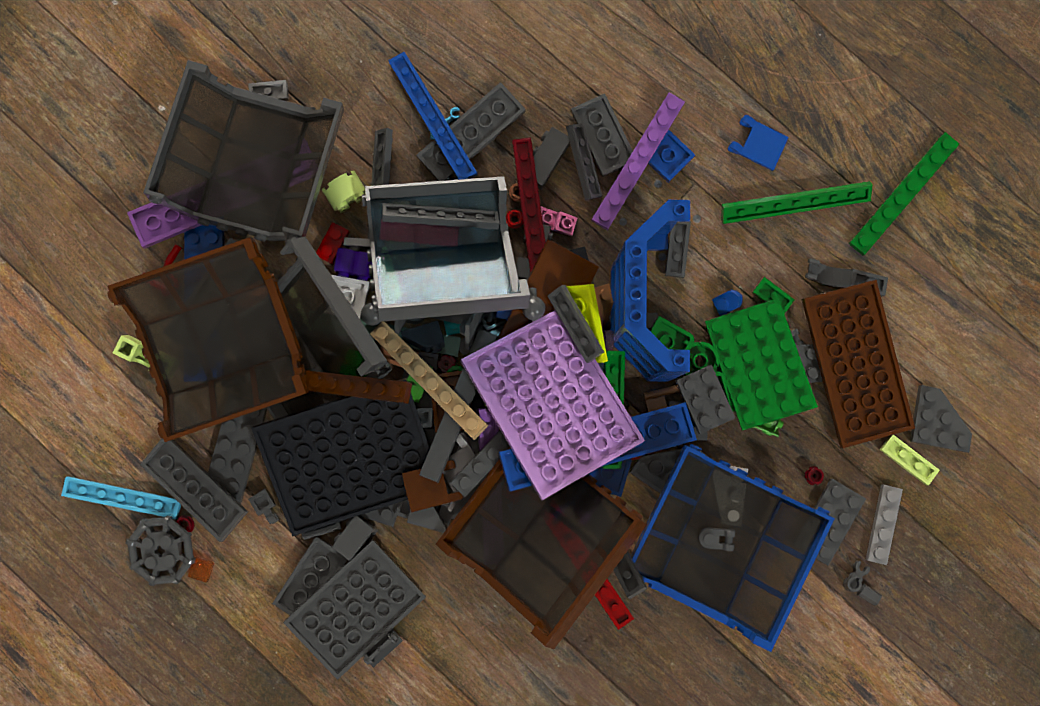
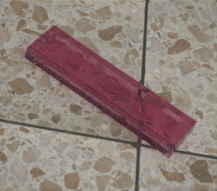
M381 220L380 240L458 246L459 227L390 223Z

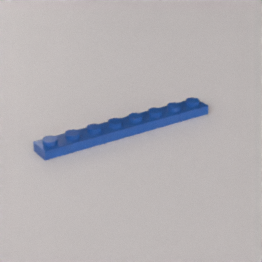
M402 52L388 60L458 180L472 179L477 176V171L406 53Z

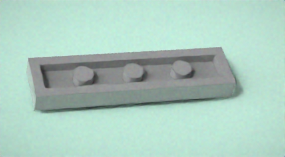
M881 484L865 560L887 565L903 489Z

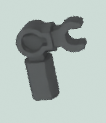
M856 561L853 564V573L851 572L844 579L843 586L847 591L857 592L859 597L876 606L882 595L867 585L862 584V577L869 573L870 567L865 566L864 570L861 571L859 569L861 561Z

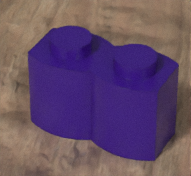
M338 248L334 271L338 273L337 276L349 278V275L356 276V279L364 281L373 279V276H369L368 265H372V261L368 262L367 252Z

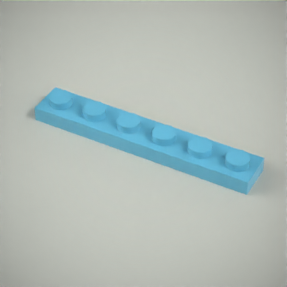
M69 476L65 478L61 494L64 497L162 517L169 515L172 516V519L179 517L181 504L172 497Z

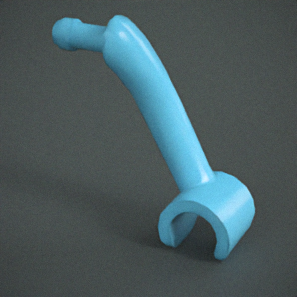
M458 107L452 108L450 116L445 119L448 124L461 117L453 115L454 112L460 111ZM430 133V139L434 140L432 134Z

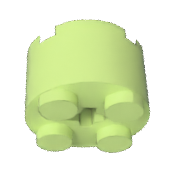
M351 171L352 175L349 176L347 173L340 175L328 183L329 188L327 190L325 188L322 189L334 211L339 210L340 213H343L350 208L349 204L354 201L356 203L362 201L365 187L355 171Z

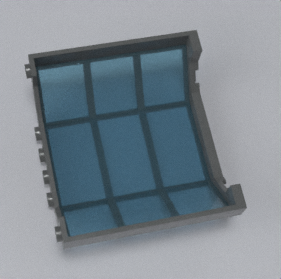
M504 176L365 186L362 204L367 206L371 249L367 250L368 262L372 261V265H368L369 276L374 277L373 280H370L371 292L375 291V295H372L374 314H378L379 322L529 308L530 292L527 279L518 280L508 232V223H506L507 187ZM382 203L498 211L500 224L499 229L383 222Z

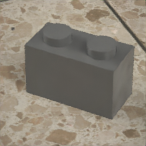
M359 515L347 521V527L335 537V543L332 546L349 561L371 541L379 530Z

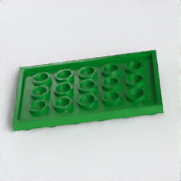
M779 298L704 322L711 344L719 354V367L721 373L725 374L726 384L741 431L818 407Z

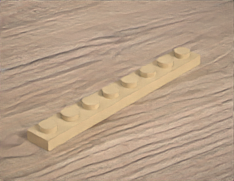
M382 321L370 333L472 439L475 440L489 426L385 321Z

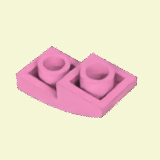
M541 206L543 224L551 226L550 231L569 236L573 235L577 217L561 211L555 212Z

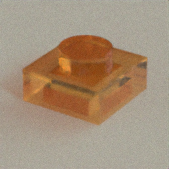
M195 557L196 561L191 565L188 577L207 583L214 563Z

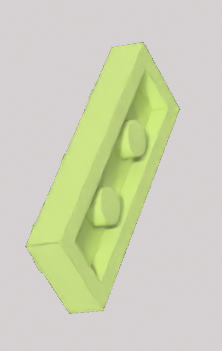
M890 435L879 449L925 485L929 486L940 471L894 435Z

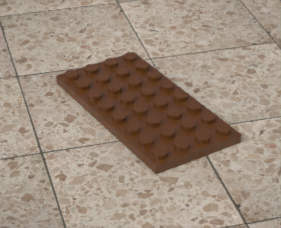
M877 280L801 299L840 448L915 429Z

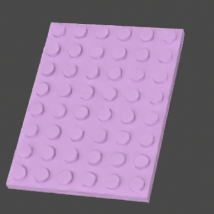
M556 310L468 355L460 361L541 501L645 441L596 359L586 363Z

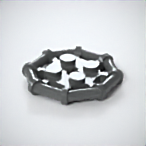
M169 515L162 518L141 519L140 524L130 538L126 539L125 543L128 545L131 565L129 568L137 572L153 587L157 584L180 583L181 578L196 561L193 555L191 532L186 531ZM153 526H163V530L155 531ZM170 529L176 532L180 537L178 538L177 536L174 537L173 535H171L172 532H170ZM145 530L148 534L147 537L143 540H139V537ZM181 542L184 544L185 554L182 553ZM159 546L165 549L162 555L158 552ZM136 547L141 548L142 559L139 561ZM177 561H183L184 563L177 570L175 567ZM145 563L148 569H153L152 574L141 565ZM168 570L170 573L167 576H160V571Z

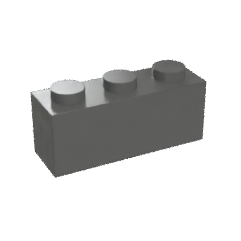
M554 127L549 132L545 131L541 138L542 144L540 147L536 146L533 150L537 184L540 190L544 188L570 145L569 136Z

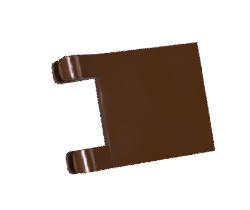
M453 460L447 461L444 471L455 469V462ZM421 469L402 473L411 513L464 498L460 492L448 494L443 474L439 483L420 476Z

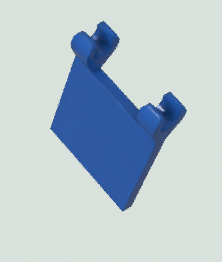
M744 115L740 120V125L751 128L744 146L733 141L728 146V151L741 155L773 171L789 137L755 121L749 115Z

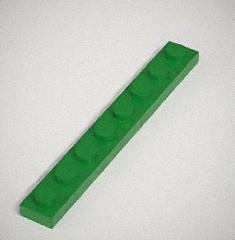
M944 132L848 244L862 256L865 255L960 143Z
M868 181L725 203L721 206V221L723 224L869 202L871 201L873 185Z

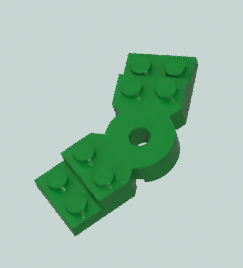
M658 316L650 330L653 335L667 349L690 350V372L684 375L686 376L708 365H712L732 411L735 412L726 384L725 374L717 371L720 364L717 350L709 343L694 342L693 334ZM641 346V349H642L646 354H648L649 356H651V355ZM697 356H700L703 360L701 366H697L695 363Z

